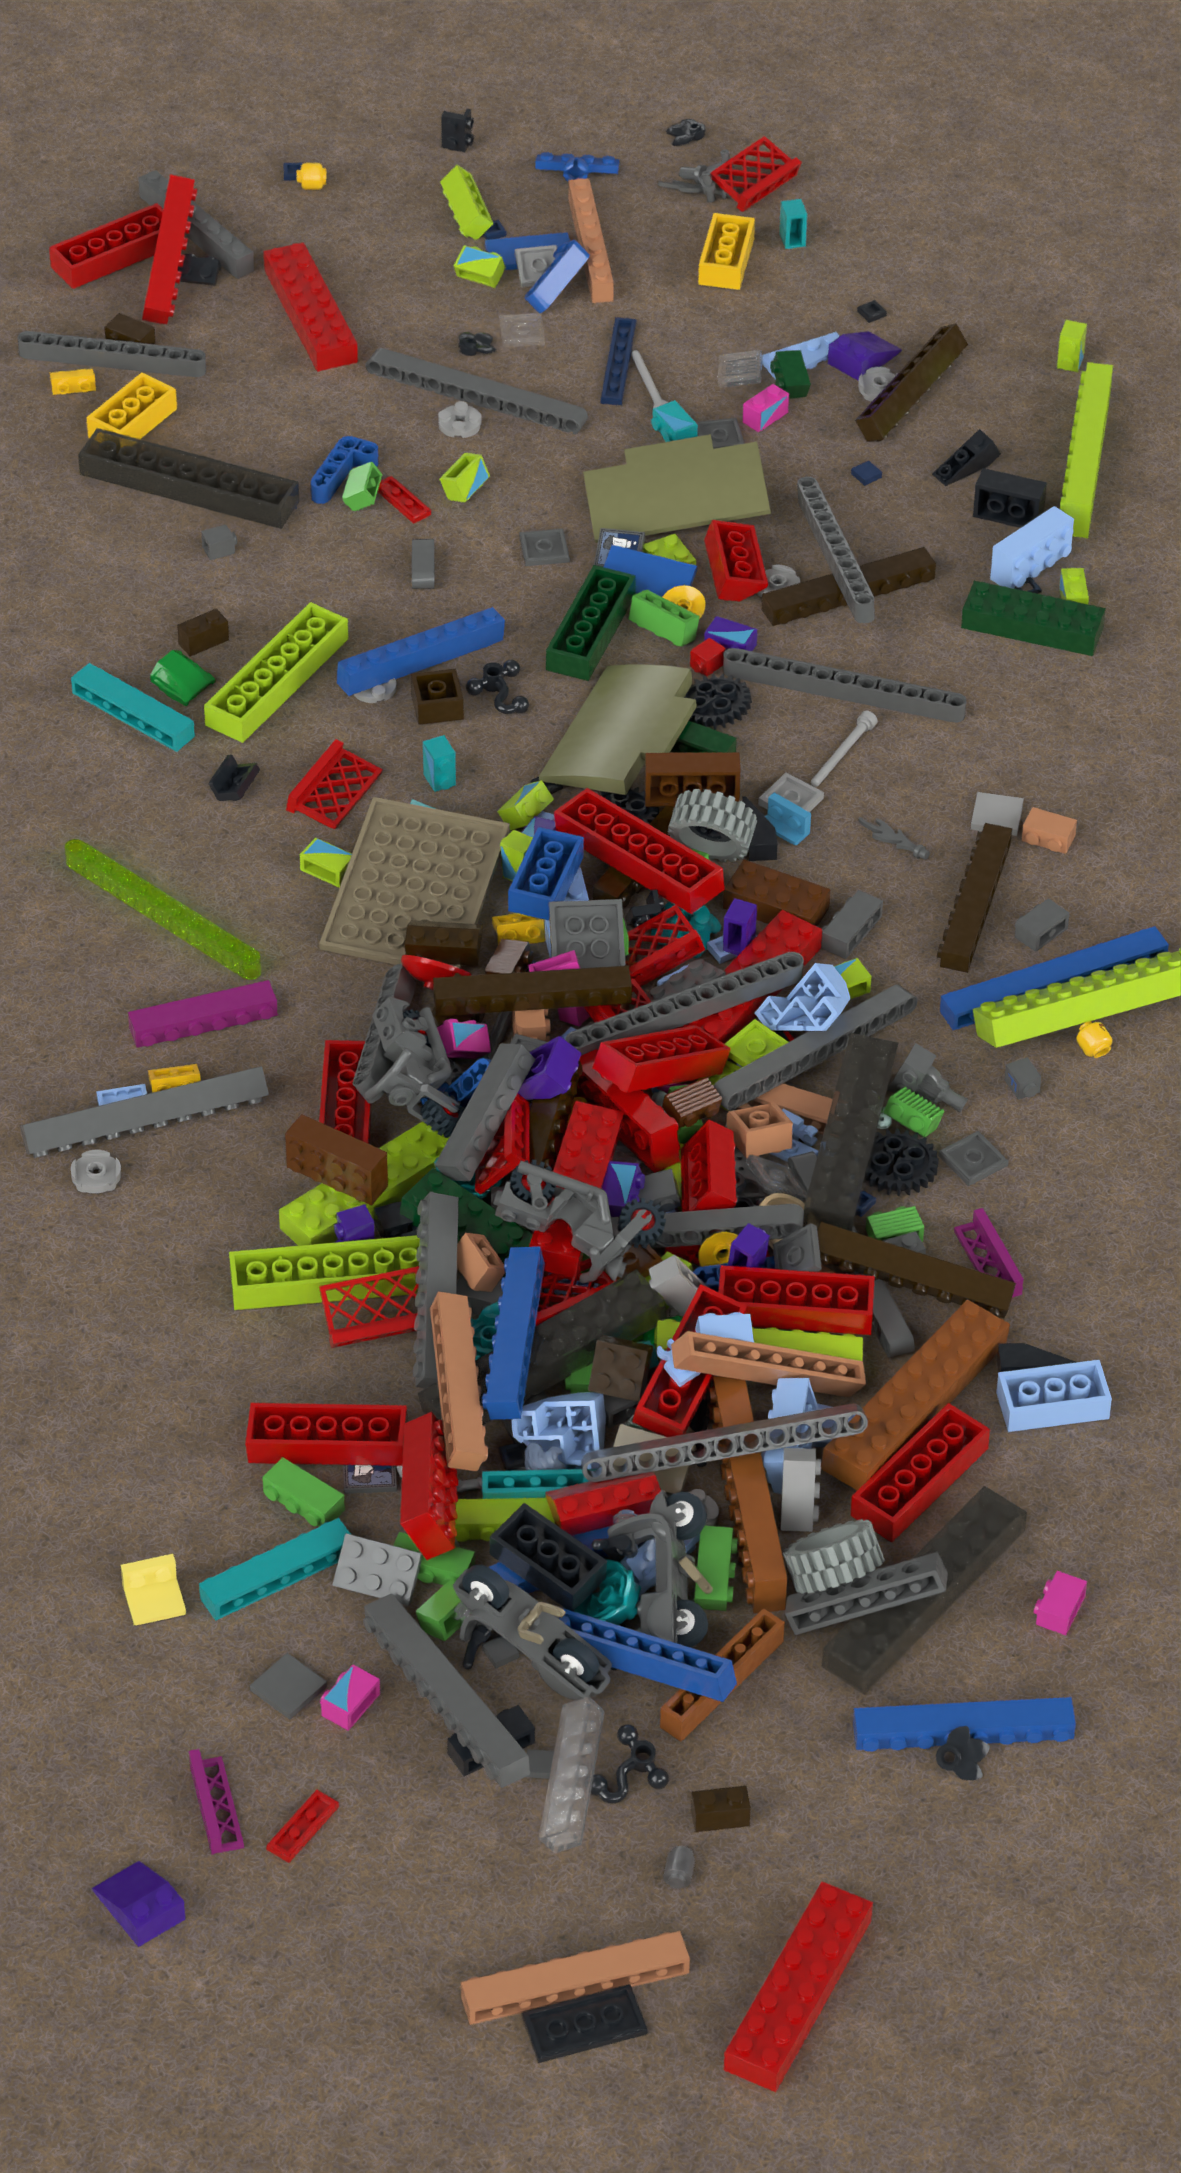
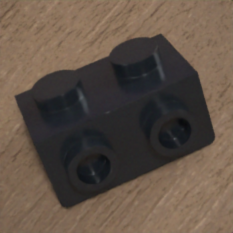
M467 108L464 115L443 111L441 115L442 148L465 153L468 146L473 145L474 134H471V129L473 128L474 118L471 117V109Z
M189 253L184 254L183 267H178V271H182L180 282L216 286L218 272L222 268L220 261L212 256L201 258Z
M227 755L209 781V786L218 801L240 800L251 783L254 782L260 768L257 763L237 764L233 755Z
M657 889L652 890L647 896L646 905L631 907L625 916L627 926L633 925L636 928L661 913V910L664 909L662 895H658Z

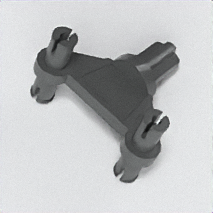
M728 149L721 150L720 152L722 162L707 167L705 165H698L696 168L684 166L680 168V177L683 179H693L696 183H700L703 191L706 192L708 202L716 200L714 194L715 182L711 179L710 172L730 160ZM725 174L726 180H729V175Z

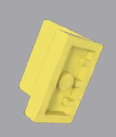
M173 1554L121 1565L122 1586L134 1625L186 1614V1608L177 1581L176 1562Z

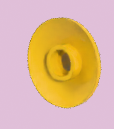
M677 586L667 591L663 598L682 608H686L688 611L700 616V618L704 614L706 607L705 598L694 587Z
M720 1232L708 1237L702 1243L698 1253L701 1267L728 1263L731 1243L738 1235L731 1232ZM722 1249H727L724 1253L718 1252Z

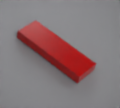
M390 476L380 481L378 493L413 524L431 515V509L394 477Z
M316 1789L267 1844V1850L290 1863L339 1808V1802Z

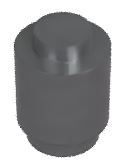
M676 1846L667 1856L663 1878L672 1888H685L691 1883L695 1858L691 1849L685 1846Z

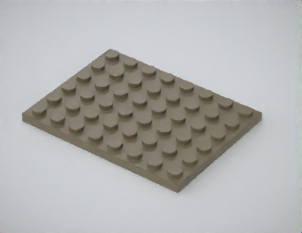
M373 797L319 943L320 950L397 965L402 964L401 957L405 955L406 930L411 920L477 924L501 856L500 843L504 837L508 836L510 824ZM449 964V965L455 966V967L460 968V969H461L462 966H463V965Z

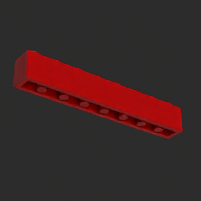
M170 175L142 320L167 324L168 318L174 315L175 305L171 304L172 300L176 301L178 288L175 287V283H180L182 271H178V267H183L185 257L184 254H181V250L186 251L188 238H185L184 235L189 234L191 222L187 221V219L193 216L194 205H191V201H195L197 189L194 188L195 179Z

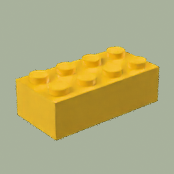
M713 214L699 262L698 285L740 290L754 241L755 218Z
M140 373L87 416L88 438L123 454L177 409L176 389L149 375Z

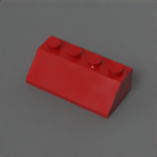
M712 520L704 542L718 599L740 602L766 589L769 584L754 525Z
M708 1120L680 1149L682 1212L734 1208L737 1202L734 1131L711 1120Z
M653 1472L599 1482L589 1481L545 1492V1496L555 1525L572 1536L610 1527L621 1520L649 1514L651 1504L661 1489L656 1475Z

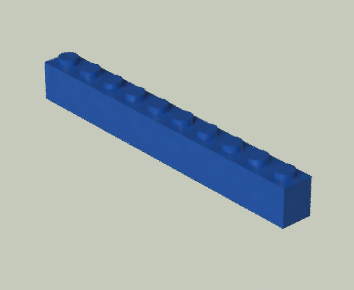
M1155 926L941 995L940 1012L952 1030L975 1024L973 1009L981 1007V1004L984 1002H999L1006 996L1024 995L1030 989L1041 990L1047 988L1052 983L1063 984L1069 982V979L1073 977H1088L1094 971H1109L1116 965L1134 964L1137 959L1141 958L1152 959L1157 957L1159 953L1168 952L1169 944Z

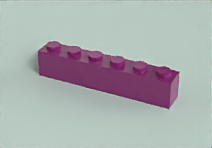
M266 980L128 1012L129 1029L136 1048L148 1047L156 1043L174 1041L186 1036H197L208 1031L222 1030L235 1025H245L248 1022L261 1019H270L271 1017L278 1016L277 999L270 981Z

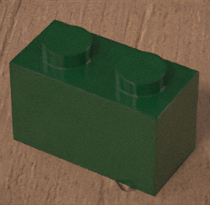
M801 350L776 351L774 359L770 363L771 373L776 378L775 385L789 393V399L807 397L811 383Z

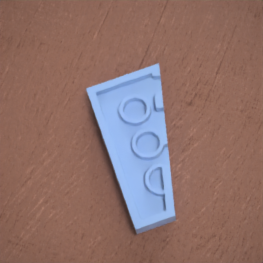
M837 332L777 351L801 350L806 369H812L817 366V363L828 360V346L840 336ZM776 351L761 355L760 362L776 380L775 375L771 373L770 363Z

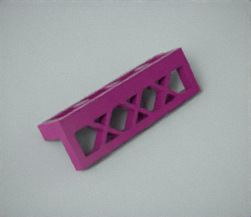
M984 1209L974 1210L973 1222L954 1227V1233L976 1271L985 1273L984 1268L986 1265L996 1268L998 1272L995 1277L999 1278L1001 1276V1279L1016 1283L1012 1297L1022 1295L1024 1280ZM975 1230L977 1237L975 1240L966 1238L963 1232ZM976 1247L987 1251L985 1258L974 1254Z
M200 1749L189 1751L190 1770L211 1855L244 1848L222 1756L202 1760ZM218 1765L219 1772L214 1779L205 1774L204 1768ZM214 1786L225 1792L219 1801L211 1797L210 1791ZM219 1808L230 1813L225 1823L216 1818V1812ZM226 1830L234 1834L237 1841L222 1844L221 1835Z

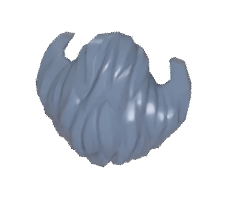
M533 1442L525 1449V1470L566 1469L564 1463L558 1460V1455L562 1454L561 1448L553 1446L544 1452L541 1445Z

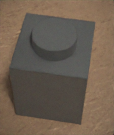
M226 524L201 531L202 548L210 560L235 554L237 538L235 533L231 532Z
M1028 1057L1006 1064L1004 1080L1018 1100L1025 1097L1030 1098L1040 1093L1041 1075Z

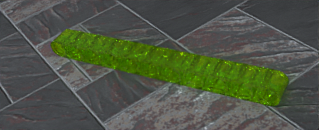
M72 839L66 842L64 846L66 865L70 869L246 980L259 978L261 975V956L257 950L84 841Z

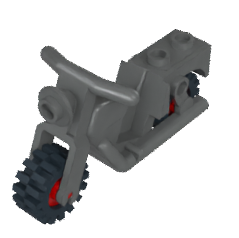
M389 996L372 1016L382 1042V1047L386 1052L384 1056L395 1063L377 1084L365 1092L364 1096L367 1100H371L385 1091L389 1094L388 1100L390 1104L396 1106L406 1104L410 1114L425 1122L427 1126L430 1125L432 1127L431 1130H437L438 1135L442 1136L444 1134L445 1138H449L465 1107H461V1102L454 1100L455 1097L453 1095L449 1097L447 1092L442 1093V1091H438L451 1076L452 1068L431 1009L426 1007L420 1012L416 1010L413 1012L412 1009H409L402 1013L409 1006V1003ZM421 1098H429L422 1107L416 1105Z
M528 1160L520 1161V1164L513 1170L510 1181L506 1182L504 1190H498L493 1203L498 1205L495 1216L501 1217L507 1222L524 1225L530 1230H538L544 1233L557 1219L566 1221L572 1229V1246L588 1255L591 1259L592 1265L589 1272L583 1273L579 1277L580 1282L584 1284L597 1280L605 1269L613 1281L617 1277L622 1278L627 1264L622 1262V1256L632 1246L638 1248L639 1244H642V1248H647L648 1244L653 1246L656 1241H659L666 1224V1219H663L665 1216L664 1211H659L660 1205L657 1204L654 1207V1201L649 1200V1203H645V1198H641L640 1202H638L636 1198L632 1200L631 1204L628 1202L622 1209L617 1223L619 1224L617 1229L620 1233L614 1239L606 1192L601 1188L552 1172L550 1166L545 1169V1163L542 1161L540 1165H536L537 1160H532L531 1164L528 1163Z

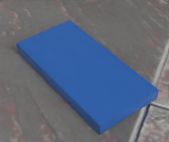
M568 232L485 240L486 252H494L502 257L505 270L517 269L515 249L557 245L558 249L563 243L569 242L570 239Z
M616 545L611 546L604 564V568L636 575L635 594L647 589L661 597L674 587L692 586L697 572L696 565Z

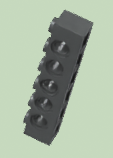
M935 1552L867 1572L865 1576L855 1578L849 1583L839 1584L835 1588L829 1587L820 1592L819 1590L814 1593L799 1592L787 1596L785 1615L794 1634L798 1635L945 1592L948 1573L939 1553Z

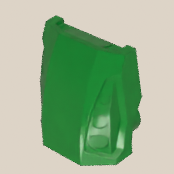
M172 650L160 659L150 675L151 682L159 690L184 706L189 705V701L205 690L207 686L216 682V679L210 673L206 672L197 663L183 655L182 651Z

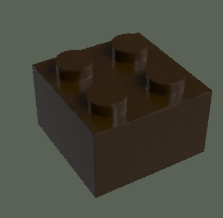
M456 668L410 674L411 697L418 725L464 720V699Z
M602 1335L596 1343L588 1391L639 1402L646 1390L653 1346Z

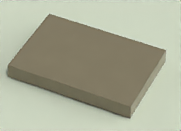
M620 1424L613 1447L667 1437ZM692 1446L691 1450L695 1451L696 1446ZM670 1448L665 1454L673 1457L679 1450ZM644 1453L639 1459L641 1461H649L653 1455ZM617 1458L613 1464L622 1466L627 1460L625 1458ZM690 1465L653 1471L660 1489L671 1494L683 1492Z

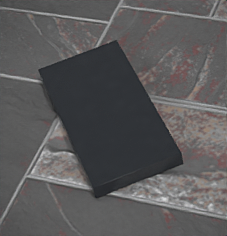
M631 1984L521 2012V2017L538 2063L648 2034L647 2026Z

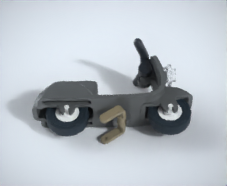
M662 1489L654 1498L649 1514L637 1515L632 1510L619 1511L613 1517L615 1525L607 1530L609 1538L595 1539L591 1545L595 1550L602 1549L608 1555L609 1560L620 1563V1556L624 1555L626 1558L635 1557L638 1553L637 1544L655 1538L656 1592L641 1594V1601L637 1604L638 1615L641 1618V1627H638V1632L683 1646L693 1647L701 1642L706 1635L708 1620L701 1606L688 1600L687 1577H691L705 1594H710L713 1588L693 1564L695 1562L693 1556L686 1553L684 1540L698 1535L704 1528L707 1519L705 1505L697 1496L689 1492H678L668 1496Z
M474 1565L466 1569L454 1582V1591L461 1601L454 1609L457 1613L455 1619L463 1621L460 1640L467 1642L470 1639L462 1663L463 1668H472L479 1645L482 1642H486L491 1636L490 1632L495 1630L530 1658L533 1668L539 1672L544 1682L553 1691L565 1698L582 1700L600 1694L609 1684L610 1676L607 1673L611 1669L612 1663L557 1618H562L565 1615V1611L562 1608L536 1601L524 1590L504 1580L497 1572L484 1565Z

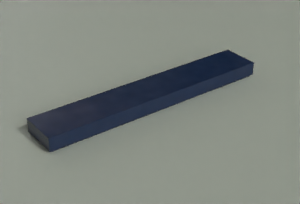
M615 317L600 404L622 405L637 319Z

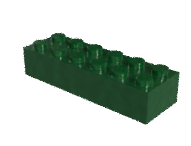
M593 565L546 649L547 671L586 681L590 680L632 603V597L636 593V575Z
M974 580L963 607L961 628L1093 656L1104 628L1106 608Z
M432 1168L402 1197L400 1214L412 1220V1225L417 1228L420 1224L418 1205L429 1192L458 1197L457 1244L465 1233L484 1235L503 1264L505 1258H509L510 1248L530 1246L533 1234L515 1222H507L501 1217L495 1216L496 1209L435 1168Z

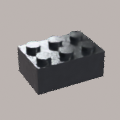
M983 468L975 484L973 517L1022 528L1044 513L1047 482Z

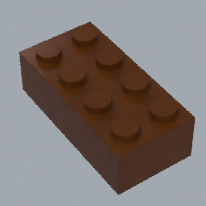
M740 752L645 753V807L675 806L677 798L681 793L684 794L687 790L693 792V789H699L701 792H704L705 789L711 790L714 794L718 791L723 793V796L729 797L730 795L735 798L736 802H739Z
M744 859L725 887L723 909L728 910L734 898L757 905L756 920L769 924L781 910H784L818 927L829 910L830 889Z
M303 1114L286 1131L287 1168L303 1174L316 1182L323 1183L338 1192H343L371 1206L388 1187L387 1152Z

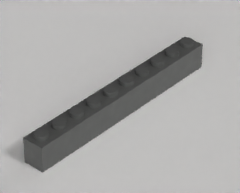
M260 1066L19 1126L26 1154L33 1153L34 1158L48 1155V1150L57 1148L58 1152L73 1149L72 1144L81 1142L82 1146L97 1143L96 1138L105 1136L106 1140L121 1137L120 1132L129 1130L130 1134L145 1131L144 1126L153 1124L154 1128L168 1125L167 1120L177 1118L178 1122L192 1119L191 1114L201 1112V1116L216 1113L215 1108L224 1106L225 1111L240 1107L239 1102L247 1100L249 1105L263 1102V1096H267L269 1093L263 1068Z
M391 1593L365 1605L363 1623L368 1633H373L376 1636L379 1646L382 1649L386 1648L395 1665L399 1664L403 1669L407 1680L415 1683L421 1697H426L433 1711L443 1717L447 1728L454 1730L463 1747L467 1746L471 1751L475 1762L483 1765L489 1779L495 1780L503 1788L530 1775L528 1754L396 1597Z

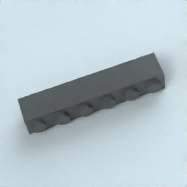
M500 1043L435 1163L439 1171L451 1180L471 1181L536 1060L522 1044Z

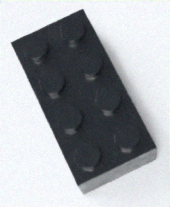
M523 1503L490 1536L489 1555L567 1610L574 1612L606 1579L607 1560L526 1503Z

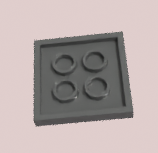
M622 899L549 902L551 958L575 950L581 968L625 966Z

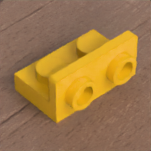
M93 369L50 373L53 395L96 391Z
M518 913L492 917V925L497 933L498 945L501 939L529 942V944L546 940L544 919Z
M197 1064L148 1070L152 1093L201 1081Z

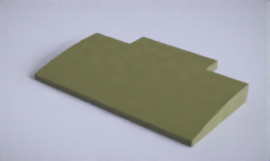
M711 434L629 448L624 449L626 464L583 472L595 543H598L601 528L645 532L646 536L709 525L712 520L726 522L771 514L757 441L713 449Z
M649 664L607 666L539 775V781L626 795L645 764V753H670L696 709V699L684 698L692 685L691 669Z

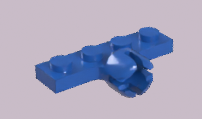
M545 152L537 155L535 169L564 171L563 176L569 182V180L580 178L586 179L588 173L591 172L618 174L620 159H615L613 156L594 158L592 155L574 157L572 154L555 156L552 153Z

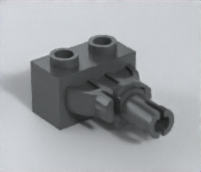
M915 1043L887 1090L895 1093L906 1086L907 1089H911V1092L915 1091V1094H919V1097L923 1096V1099L930 1100L935 1104L942 1101L958 1112H961L968 1098L951 1090L948 1085L949 1082L943 1079L940 1072L932 1066L937 1055Z

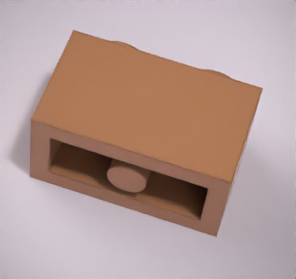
M1032 807L1023 824L1022 841L1030 845H1037L1054 852L1066 854L1076 834L1077 820Z
M465 1233L457 1244V1269L463 1274L471 1289L492 1292L505 1274L504 1264L484 1235Z

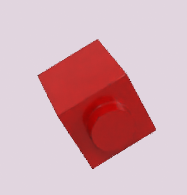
M711 638L706 639L690 651V667L695 672L708 677L723 666L726 648Z

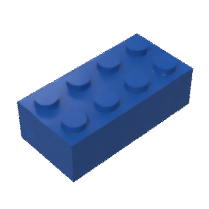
M538 827L508 890V911L549 920V902L564 901L583 860L584 837Z

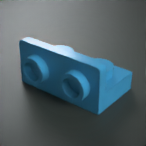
M775 792L768 797V814L765 817L775 827L776 835L793 845L799 844L810 834L811 813Z

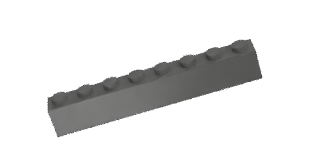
M156 170L139 177L140 197L150 206L158 203L164 208L169 181ZM191 201V205H194L193 216L187 219V221L191 222L189 234L185 235L209 256L217 258L221 266L236 279L253 272V251L196 203Z
M429 1192L418 1205L420 1224L417 1229V1237L420 1238V1246L416 1253L419 1269L416 1273L418 1293L415 1298L418 1315L414 1323V1329L417 1330V1339L413 1349L416 1354L413 1376L416 1377V1387L439 1391L430 1307L438 1291L456 1294L458 1197Z

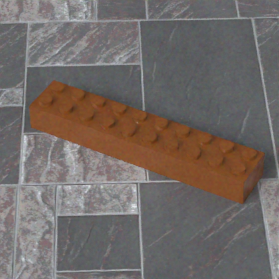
M967 1299L863 1407L868 1420L866 1429L859 1434L833 1438L824 1447L821 1469L858 1490L948 1403H951L996 1356L998 1344L1007 1342L1010 1324ZM855 1415L849 1423L858 1422L861 1416Z
M713 1376V1387L708 1388L709 1401L712 1403L708 1404V1416L715 1423L712 1424V1429L754 1422L746 1381ZM748 1434L744 1437V1441L753 1442L757 1435ZM727 1438L721 1439L717 1445L726 1447L730 1444L731 1440ZM761 1452L719 1459L723 1463L720 1464L721 1480H726L727 1485H724L725 1500H730L731 1504L728 1505L729 1519L735 1523V1526H732L733 1538H738L739 1543L737 1559L744 1566L741 1567L742 1583H747L748 1587L745 1588L746 1603L752 1604L753 1614L759 1613L763 1608L769 1612L785 1610L787 1575Z

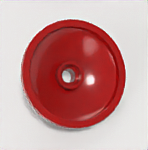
M402 955L401 957L402 965L411 976L424 982L423 987L433 990V978L453 977L455 973L461 976H472L471 973L439 961L412 955Z

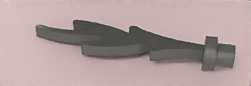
M672 180V183L658 182V186L679 189L680 192H704L699 183L694 185L678 180ZM715 188L714 194L722 195V199L732 198L723 189Z
M859 817L858 821L864 827L873 831L872 838L896 844L897 849L914 852L913 856L917 859L922 858L926 860L929 857L930 852L926 850V847L921 844L918 846L913 844L905 837L901 829H898V833H895L888 824L878 818L876 823L879 826H876Z

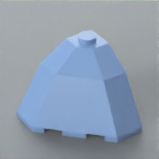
M815 963L787 997L768 996L756 1010L755 1014L762 1024L772 1031H826L841 1014L850 1000V995L845 980L833 965Z
M580 1392L549 1397L524 1405L521 1419H511L513 1437L520 1443L523 1442L526 1446L533 1442L542 1446L544 1452L553 1446L561 1448L562 1454L558 1455V1460L564 1463L566 1469H582L581 1460L586 1453L604 1449L606 1414L604 1395L601 1393ZM597 1462L590 1463L587 1469H599L600 1464Z

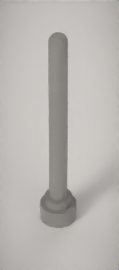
M634 350L631 356L654 402L653 408L668 403L662 400L639 351Z
M863 711L857 718L856 728L811 780L813 787H818L863 732L874 728L878 720L872 712Z

